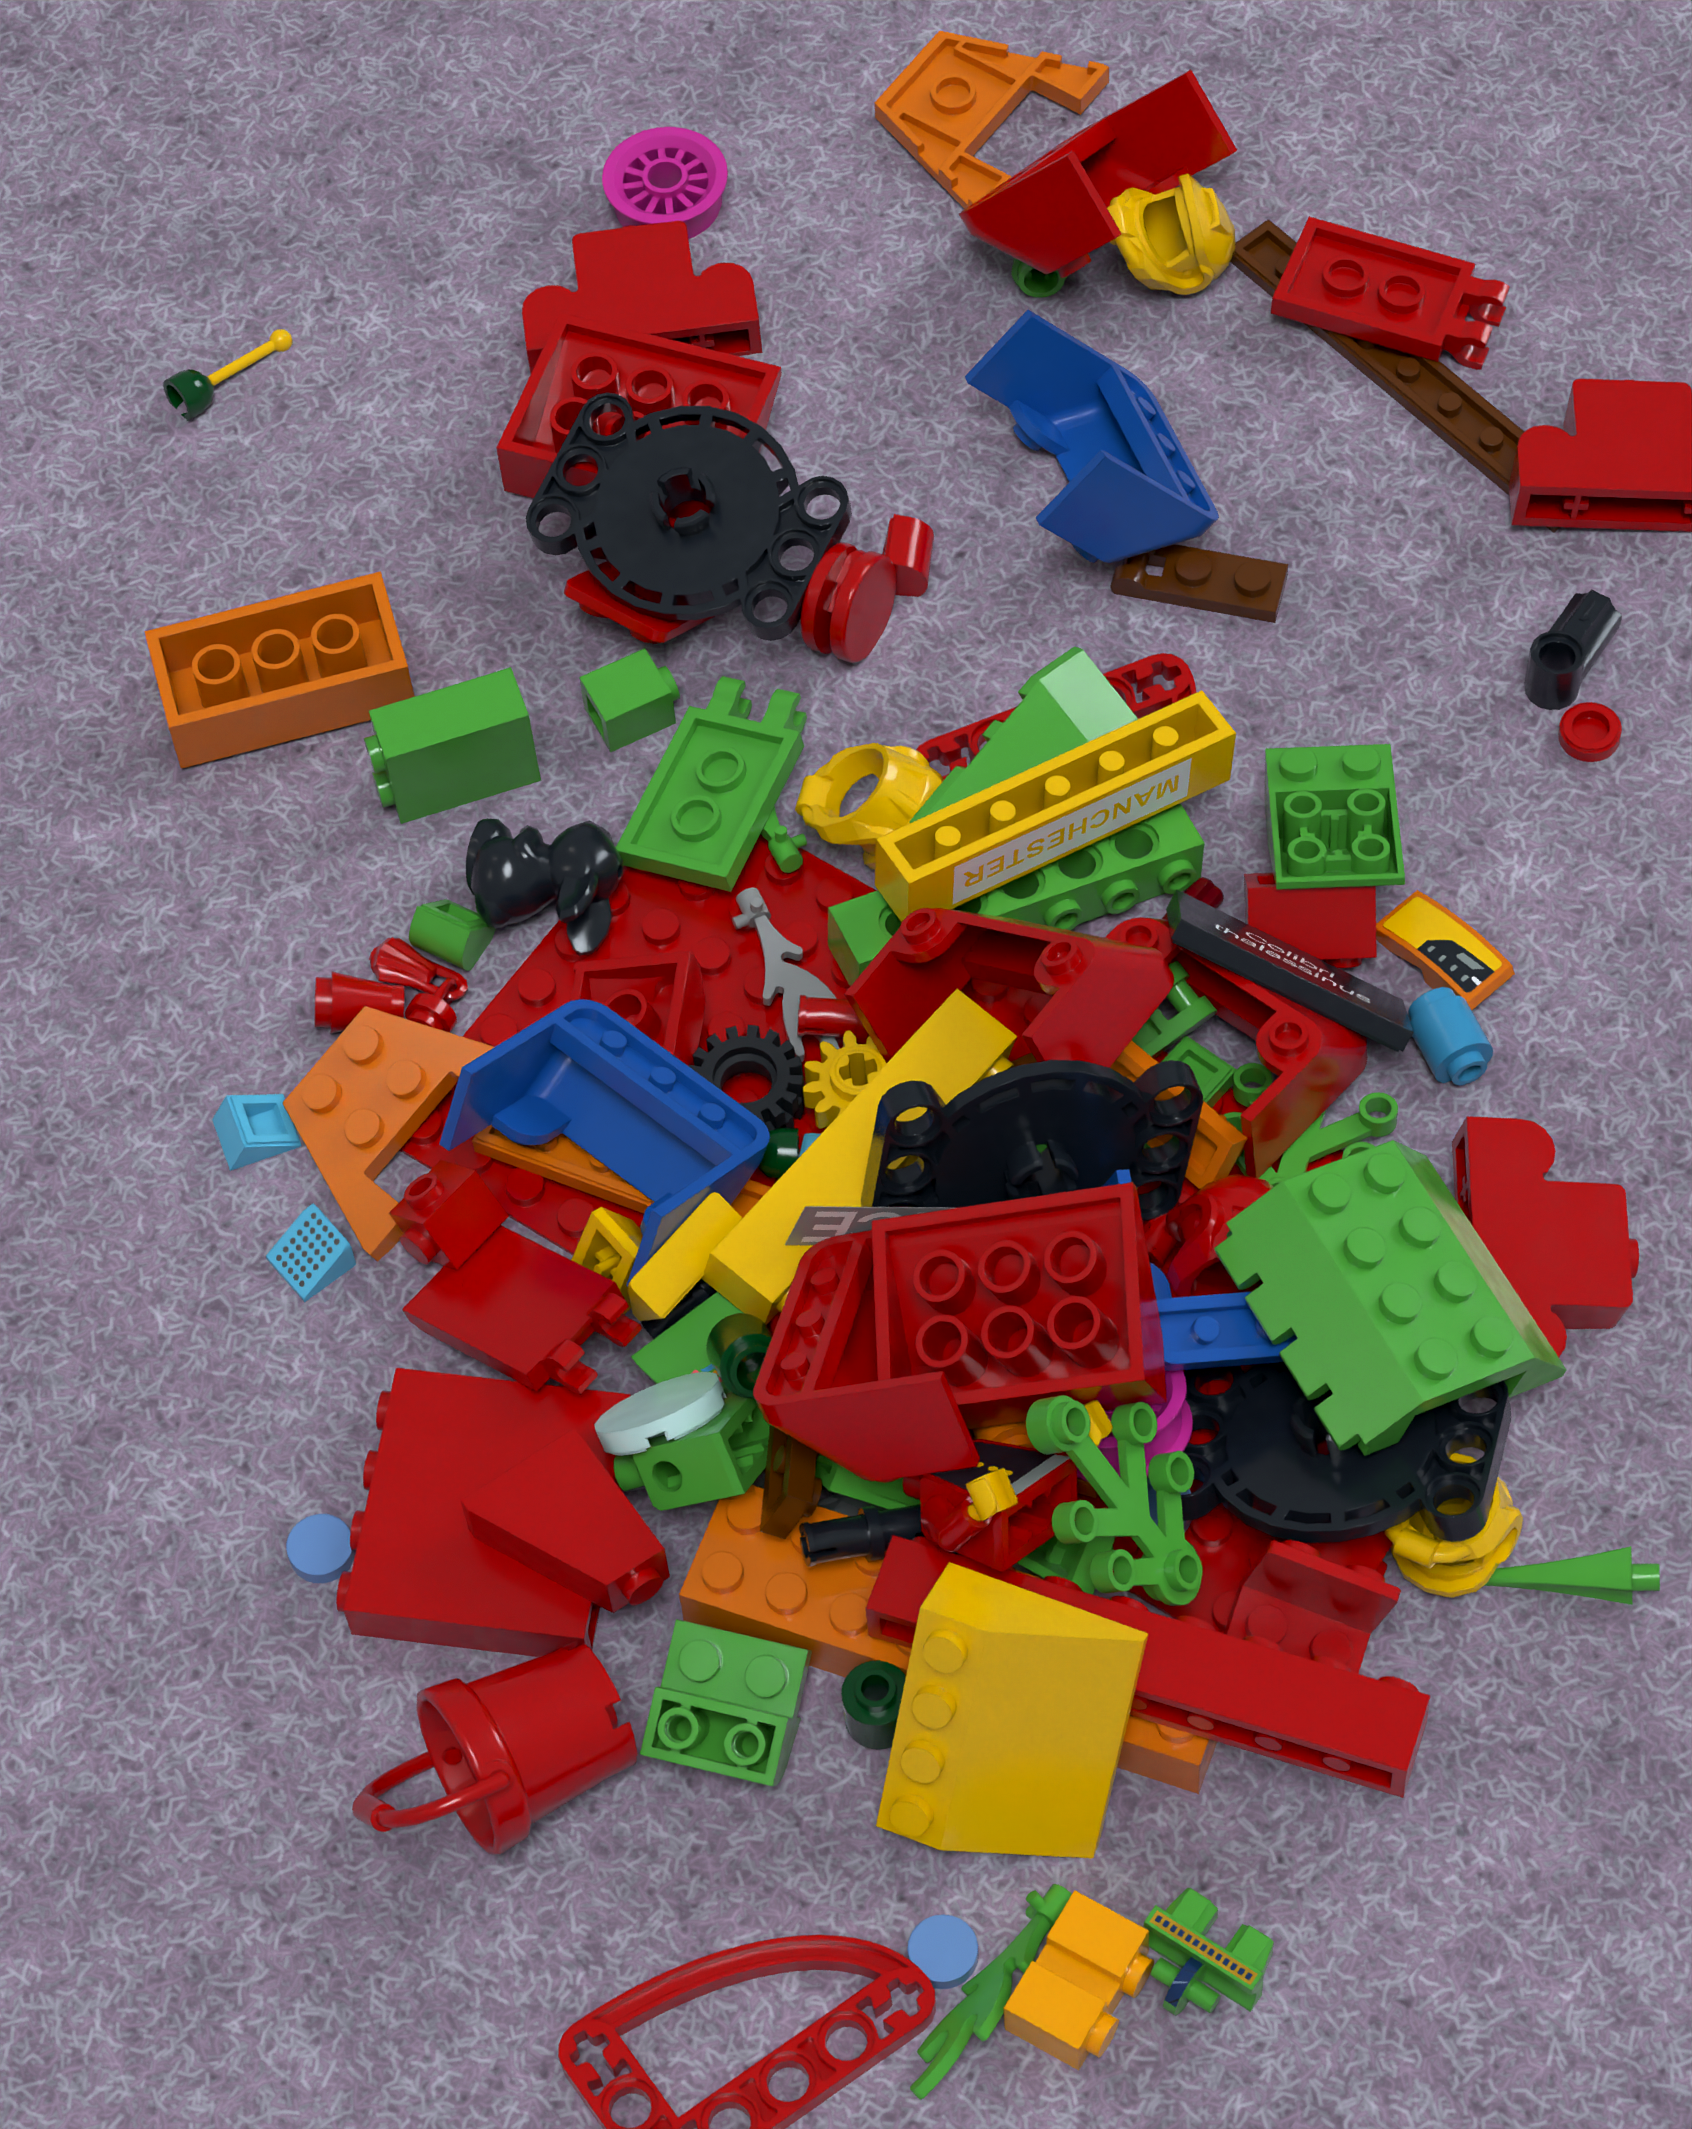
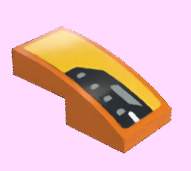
M1418 890L1376 923V940L1390 952L1420 968L1425 983L1432 989L1441 987L1451 988L1456 996L1465 998L1471 1010L1515 975L1512 964L1482 935L1446 907Z

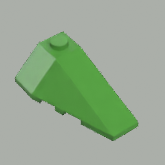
M1074 646L1027 680L1018 691L1023 699L1004 723L997 720L991 723L982 734L987 742L967 767L956 766L909 822L912 823L1138 720V718L1086 652Z

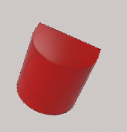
M894 514L893 518L889 520L883 555L888 556L895 567V595L920 597L928 588L934 532L928 524L919 519Z

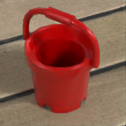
M574 1641L551 1653L469 1683L456 1678L420 1690L417 1693L416 1711L421 1733L428 1751L383 1773L366 1785L353 1802L352 1811L358 1820L381 1832L390 1831L392 1828L418 1825L456 1811L477 1844L490 1855L501 1854L526 1839L530 1834L531 1824L610 1776L635 1765L638 1754L635 1736L630 1721L617 1727L618 1720L613 1704L621 1701L604 1666L590 1647L584 1643L577 1646V1641ZM433 1767L447 1796L438 1800L401 1810H395L391 1805L378 1799L393 1787Z

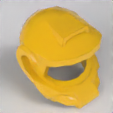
M1189 174L1178 177L1180 187L1156 195L1136 188L1126 189L1120 196L1114 197L1110 201V206L1107 207L1122 233L1119 237L1110 241V243L1117 245L1120 253L1125 258L1128 269L1138 281L1150 290H1168L1178 295H1188L1205 289L1228 267L1235 250V227L1224 205L1212 188H1204Z
M878 743L849 747L833 755L830 762L820 767L814 775L804 778L795 811L803 816L805 825L817 830L823 840L832 844L860 845L864 850V864L870 869L875 870L876 839L910 824L909 821L944 779L940 773L929 766L926 758L913 748L902 745L885 746ZM873 774L877 776L879 781L869 798L856 811L839 817L840 805L852 785L867 775Z
M1453 1453L1449 1458L1461 1464L1477 1461L1473 1457ZM1498 1477L1488 1520L1483 1530L1474 1537L1464 1541L1453 1542L1439 1539L1430 1533L1419 1512L1408 1520L1386 1529L1385 1535L1393 1543L1391 1546L1392 1556L1406 1580L1424 1592L1453 1598L1477 1592L1487 1584L1498 1565L1506 1561L1512 1553L1520 1536L1523 1516L1519 1508L1513 1506L1512 1497L1506 1483ZM1455 1498L1444 1501L1438 1506L1437 1510L1442 1514L1458 1515L1471 1508L1472 1503L1465 1499Z

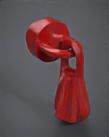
M388 937L378 947H375L369 956L371 969L376 974L377 980L404 985L425 992L416 994L405 1009L406 1019L451 1033L457 1024V1016L450 1005L452 1001L464 997L468 991L467 979L460 973L425 958L404 940ZM435 975L446 978L439 987L430 983Z

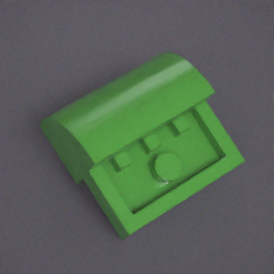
M676 1619L661 1686L655 1687L640 1755L760 1784L777 1786L785 1773L801 1720L797 1716L812 1650Z

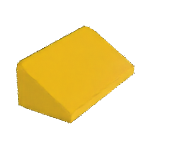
M710 1193L630 1280L628 1293L632 1313L639 1321L664 1319L704 1276L710 1253L742 1219L719 1193Z

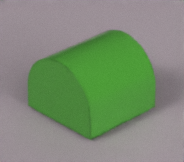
M448 899L416 907L409 930V942L418 949L463 970L470 971L492 941L496 928L488 927L478 913Z

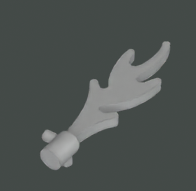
M748 888L740 892L736 897V902L743 914L733 917L732 923L736 930L747 925L755 927L765 961L763 1004L771 1005L777 993L783 994V1021L787 1040L794 1046L795 1056H800V1060L803 1062L805 1060V1051L802 1045V1036H797L800 995L836 999V997L817 977L798 966L783 961L785 958L800 961L803 958V950L800 946L784 938L769 921L771 914L757 888ZM814 1036L820 1043L825 1041L832 1044L837 1050L840 1049L835 1037Z

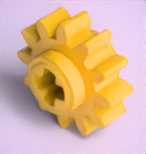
M850 1030L845 1031L843 1048L837 1050L832 1044L822 1041L820 1043L821 1062H805L804 1069L807 1084L803 1086L804 1105L808 1108H815V1121L819 1129L829 1126L887 1064L870 1036L867 1038L866 1044H857L855 1035Z

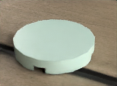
M704 1371L682 1375L641 1390L617 1403L600 1416L594 1424L595 1430L606 1453L622 1456L647 1451L646 1448L651 1447L648 1438L665 1434L667 1441L673 1438L677 1440L707 1424L722 1411L725 1405L723 1398H726V1395L716 1373Z

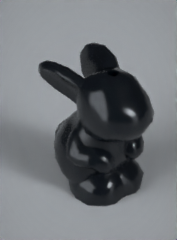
M487 818L478 821L468 845L466 881L472 895L475 896L476 911L488 927L505 928L506 925L522 922L534 916L549 903L557 899L555 909L561 922L566 923V932L572 949L579 956L593 954L600 948L608 936L612 920L609 898L616 890L623 876V859L615 848L611 835L606 829L589 820L567 828L549 845L543 842L538 828L526 825L513 838L510 829L499 819Z

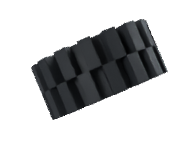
M748 1025L747 1036L738 1037L737 1027L733 1026L725 1028L726 1041L721 1042L716 1033L706 1039L708 1052L700 1047L696 1049L693 1054L694 1065H689V1067L720 1090H722L727 1080L742 1073H757L769 1079L771 1089L766 1096L757 1101L739 1103L761 1119L769 1131L779 1128H795L794 1118L801 1120L804 1112L802 1063L800 1056H795V1048L788 1040L782 1045L780 1044L779 1033L769 1029L765 1038L762 1039L760 1038L759 1026Z

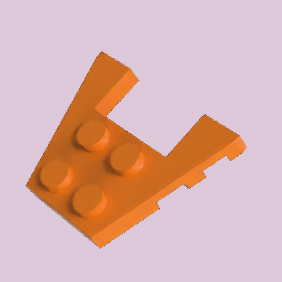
M938 31L875 101V118L966 209L1012 177L973 156L1030 91H1035L1081 115L1109 83V67L1093 61H1089L1087 68L1062 63V55L1043 51L1036 58L1009 52L1008 44Z
M364 1006L282 1104L362 1248L376 1261H379L399 1242V1237L403 1232L389 1215V1212L398 1202L374 1183L375 1178L458 1082L462 1067L494 1047Z

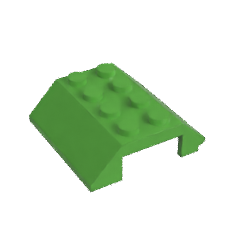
M1391 1140L1281 1181L1226 1223L1230 1229L1226 1235L1228 1238L1214 1248L1215 1253L1239 1290L1246 1289L1260 1279L1262 1280L1263 1284L1245 1297V1301L1272 1344H1280L1294 1334L1298 1337V1339L1280 1351L1279 1355L1307 1400L1318 1398L1328 1390L1332 1391L1333 1394L1317 1405L1314 1411L1340 1451L1346 1450L1358 1443L1359 1448L1366 1456L1398 1443L1415 1415L1503 1380L1508 1387L1509 1398L1563 1377L1567 1371L1428 1157L1397 1141Z

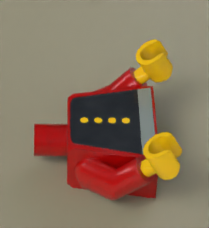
M1094 1400L1084 1404V1407L1087 1409L1090 1417V1432L1088 1436L1098 1447L1101 1440L1112 1432L1113 1426L1100 1402ZM985 1439L973 1440L980 1457L977 1467L903 1477V1489L906 1496L920 1500L921 1531L927 1540L938 1544L946 1552H957L1002 1572L1055 1536L1052 1528V1515L1055 1508L1064 1502L1077 1501V1466L1066 1452L1043 1454L1034 1448Z

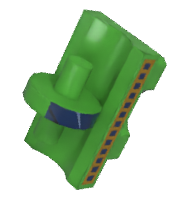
M1186 1888L1169 1905L1166 1911L1155 1905L1144 1921V1927L1149 1930V1948L1182 1968L1179 1969L1161 1957L1150 1973L1152 1977L1169 1987L1163 2002V2008L1177 2016L1191 2001L1208 2013H1211L1217 2006L1221 1995L1201 1983L1204 1982L1251 2012L1262 1996L1263 1976L1273 1954L1274 1942L1252 1926L1244 1924L1240 1926L1225 1949L1208 1939L1205 1935L1218 1918V1908L1209 1899L1191 1888Z

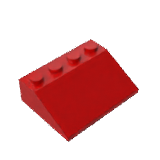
M560 312L496 447L504 491L531 498L535 497L582 407L597 394L614 393L625 398L630 404L636 420L649 413L678 406H711L738 413L766 430L782 375L781 367ZM606 412L596 418L592 429L599 435H613L622 428L625 418L617 412ZM680 421L663 425L662 429L678 425H699V421ZM715 423V428L727 430L742 439L747 435L735 427ZM650 430L638 436L639 440L651 434ZM590 462L576 463L567 471L566 481L575 486L587 485L596 477L598 467ZM692 500L677 505L669 516L677 519V517H689L700 509L707 513H710L704 503Z
M1133 1182L871 1221L878 1381L943 1371L968 1429L1026 1422L1028 1410L1035 1401L1063 1395L1069 1396L1083 1405L1098 1400L1104 1411L1115 1410L1120 1405L1144 1402L1148 1405L1167 1403L1163 1335L1137 1187Z

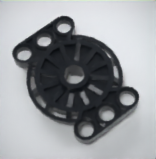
M602 393L589 399L582 407L528 508L526 525L535 546L545 554L555 556L566 554L578 547L580 555L593 579L614 600L637 613L664 620H699L727 613L742 605L744 619L751 633L760 639L773 641L791 634L801 618L805 592L812 574L824 554L842 539L850 523L852 510L846 488L833 477H812L799 485L795 469L782 446L762 426L738 413L711 406H678L649 413L636 420L633 410L625 398L614 393ZM606 412H617L625 418L624 424L618 432L613 435L604 436L593 431V423L598 416ZM680 421H699V425H678L662 429L663 425ZM715 423L735 427L747 435L742 439L727 430L715 428ZM650 430L651 434L639 440L638 436ZM762 444L777 458L782 467L781 469L771 471L765 458L759 453ZM590 462L598 467L597 475L592 482L583 486H575L566 481L567 471L576 463ZM789 486L790 491L780 496L784 492V490ZM820 495H831L839 500L840 506L838 511L830 518L815 519L806 512L811 500ZM693 500L708 506L710 513L700 509L689 517H677L674 528L671 527L668 519L669 514L682 502ZM561 512L571 517L570 527L559 536L550 537L539 532L540 522L550 513ZM793 546H805L812 550L814 553L813 559L802 570H788L780 563L783 553ZM594 558L607 561L613 574L617 577L613 582L599 569ZM636 593L647 600L639 599L632 594ZM768 597H778L787 603L785 614L774 622H763L754 616L756 605Z
M1048 1060L1019 1065L986 1077L956 1095L947 1104L944 1103L932 1085L923 1081L899 1083L890 1088L881 1097L878 1104L861 1196V1207H888L898 1203L909 1204L908 1207L961 1208L1102 1187L1116 1170L1129 1169L1131 1182L1137 1188L1150 1182H1162L1156 1189L1138 1195L1142 1220L1155 1219L1165 1215L1174 1208L1180 1198L1203 1105L1202 1091L1191 1067L1182 1061L1173 1060L1160 1062L1148 1068L1135 1082L1109 1067L1086 1061ZM1185 1087L1179 1095L1171 1099L1155 1100L1159 1093L1169 1088ZM916 1107L927 1108V1111L922 1116L914 1120L905 1122L896 1120L901 1113L908 1109ZM1173 1135L1168 1142L1161 1146L1144 1148V1145L1149 1140L1157 1136ZM1036 1145H1046L1047 1148L1040 1153ZM909 1155L918 1157L914 1163L900 1169L887 1168L892 1161L900 1157Z
M1284 1362L1257 1364L1246 1373H1244L1240 1365L1190 1369L1184 1373L1187 1385L1185 1399L1190 1406L1193 1418L1192 1432L1198 1429H1210L1218 1434L1214 1439L1204 1444L1194 1445L1188 1443L1183 1451L1192 1462L1194 1479L1203 1482L1197 1491L1181 1495L1183 1521L1203 1517L1222 1503L1228 1511L1252 1528L1273 1537L1304 1543L1344 1542L1375 1535L1408 1520L1417 1512H1419L1430 1533L1442 1540L1450 1542L1464 1541L1474 1537L1483 1530L1488 1520L1511 1423L1509 1393L1504 1380L1415 1415L1398 1443L1365 1456L1358 1443L1346 1450L1340 1451L1314 1411L1317 1405L1333 1394L1332 1391L1328 1390L1318 1398L1307 1400ZM1213 1380H1224L1232 1384L1228 1390L1218 1395H1206L1199 1392L1200 1387ZM1484 1397L1497 1402L1492 1409L1483 1413H1471L1462 1409L1465 1403L1475 1398ZM1326 1440L1330 1454L1319 1453L1317 1444ZM1473 1447L1485 1452L1479 1460L1472 1463L1461 1464L1449 1459L1454 1452L1462 1448ZM1461 1498L1472 1503L1471 1508L1458 1515L1442 1514L1437 1510L1439 1505L1450 1499Z

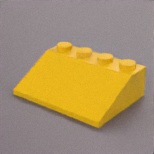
M949 1562L919 1610L876 1826L944 1851L1094 1858L1102 1834L1148 1633Z

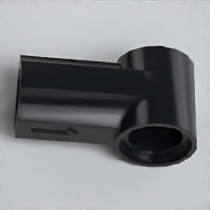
M1594 590L1584 594L1575 593L1551 629L1533 640L1524 687L1528 699L1537 707L1546 710H1560L1570 706L1576 700L1582 680L1621 624L1622 614L1615 609L1609 597Z

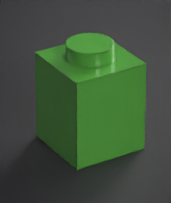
M645 648L579 677L584 708L610 752L676 724L673 702L680 699L676 682L666 666L656 667Z

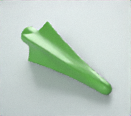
M1630 1546L1577 1558L1496 1568L1484 1586L1549 1591L1633 1605L1632 1591H1660L1659 1564H1632Z

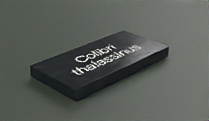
M1176 889L1166 908L1172 943L1396 1052H1399V1050L1404 1051L1414 1032L1402 999Z

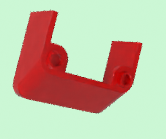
M1189 70L1064 140L961 211L959 216L970 235L1045 275L1057 270L1062 279L1091 262L1089 252L1105 245L1122 234L1107 209L1114 197L1120 196L1129 188L1140 189L1156 195L1179 187V176L1185 174L1192 176L1232 155L1237 151V148L1192 70Z
M921 908L910 913L902 921L900 928L844 995L886 1063L890 1061L956 989L961 991L971 978L1051 995L1053 997L1021 1035L1036 1061H1086L1110 1068L1169 994L1174 984V975L1162 953L1152 947L1012 918L943 908Z
M1144 917L1128 919L1117 925L1105 937L1155 948L1162 953L1168 965L1178 960L1190 975L1186 982L1199 998L1206 996L1217 1009V1016L1254 1039L1260 1062L1279 1076L1241 1114L1242 1134L1248 1138L1244 1145L1246 1174L1250 1177L1259 1178L1364 1071L1368 1059L1366 1036L1172 943L1168 920Z
M872 1230L830 1237L810 1247L799 1261L753 1389V1396L764 1420L867 1481L886 1483L902 1477L977 1467L980 1459L943 1371L878 1381Z

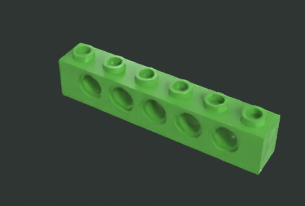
M1179 803L951 910L1006 917L1072 930L1078 924L1109 913L1119 914L1125 912L1137 903L1165 893L1174 894L1176 889L1181 892L1196 882L1198 878H1201L1205 843L1183 806ZM878 890L828 907V947L850 986L900 928L902 923Z

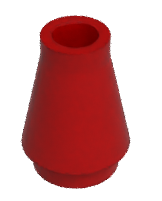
M333 971L331 972V977H316L314 1027L330 1028V1034L343 1032L364 1006L404 1018V985H388Z

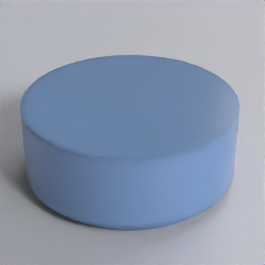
M315 1514L299 1521L291 1530L286 1543L287 1555L293 1570L302 1579L312 1583H328L340 1578L343 1571L350 1569L356 1551L351 1550L350 1529L347 1524L338 1517L329 1514Z
M951 1915L931 1916L920 1922L909 1937L908 1959L925 1973L934 1988L950 1989L966 1982L977 1967L979 1956L977 1938L971 1927L960 1918Z

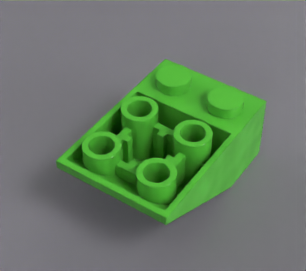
M1391 744L1265 748L1264 799L1266 828L1276 889L1405 885Z

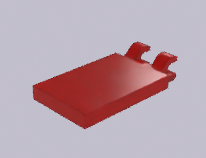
M1309 216L1272 297L1270 314L1437 362L1443 350H1446L1461 365L1479 370L1482 369L1489 352V348L1486 345L1493 329L1490 325L1500 326L1506 311V306H1503L1510 286L1502 281L1483 280L1474 277L1475 263ZM1468 313L1475 321H1465Z
M502 1225L457 1270L443 1266L402 1309L408 1320L423 1332L536 1392L549 1378H552L572 1392L581 1394L598 1376L596 1370L579 1361L585 1354L580 1346L595 1331L608 1338L614 1344L626 1347L643 1329L638 1322L631 1320L623 1314L629 1308V1305L614 1281Z

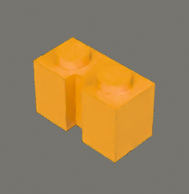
M1074 1890L1048 1933L1045 1947L1037 1960L1030 1963L1003 2009L1005 2030L1079 2071L1089 2053L1098 2058L1104 2054L1119 2025V2019L1112 2016L1114 2010L1124 1994L1133 1998L1137 1997L1152 1971L1154 1960L1147 1957L1149 1953V1930Z

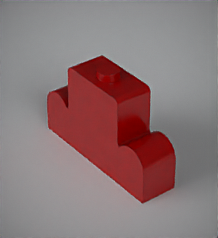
M670 221L640 226L629 225L617 229L576 234L572 238L578 290L571 292L570 289L559 285H547L537 288L528 294L523 302L522 317L530 374L560 312L731 355L742 356L762 353L754 282L750 273L743 266L734 263H718L702 271L701 275L695 276L692 268L687 226L683 221Z
M1630 379L1574 380L1563 422V430L1555 426L1540 425L1524 431L1519 437L1509 482L1511 525L1692 532V389L1690 385L1683 382L1635 381Z
M1467 1116L1452 1140L1455 1200L1557 1356L1560 1357L1566 1347L1567 1334L1565 1329L1613 1328L1633 1302L1632 1278H1635L1638 1271L1639 1246L1636 1239L1629 1238L1625 1189L1618 1184L1547 1181L1544 1177L1554 1163L1556 1150L1553 1139L1543 1127L1525 1119Z

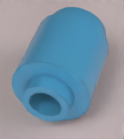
M1447 987L1430 990L1418 997L1408 1009V1016L1411 1019L1410 1023L1414 1032L1412 1036L1437 1081L1441 1083L1452 1081L1455 1085H1465L1481 1077L1487 1069V1063L1493 1056V1047L1465 998L1456 996L1454 991Z

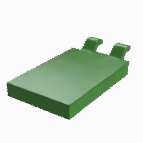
M722 676L715 686L712 699L706 710L689 706L616 846L618 853L623 859V865L731 892L804 748L800 733L805 726L807 715L804 712L795 710L801 699L800 694L776 689L762 721L748 720L752 702L751 700L740 698L746 687L745 681Z

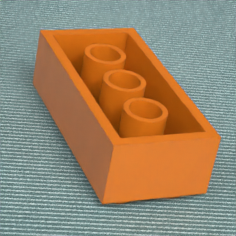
M381 571L144 631L167 724L181 769L371 720L369 710L415 697L407 661Z

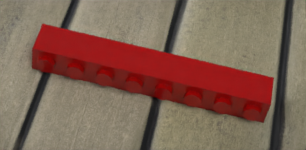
M895 1535L892 1536L866 1605L869 1636L912 1649L920 1607L948 1563L951 1562L1148 1633L1129 1715L1404 1798L1427 1724L1431 1696L1419 1692L1412 1683L1392 1676H1383L1377 1680L1351 1672L1350 1668L1344 1663L1326 1656H1314L1311 1659L1283 1652V1649L1278 1644L1263 1637L1246 1636L1240 1639L1216 1632L1211 1624L1196 1617L1179 1616L1173 1619L1149 1612L1144 1604L1129 1597L1112 1596L1110 1599L1092 1595L1083 1592L1077 1584L1062 1577L1047 1576L1042 1580L1016 1572L1013 1566L1002 1572L968 1557L946 1552L938 1544L927 1540L926 1537H914L911 1541Z

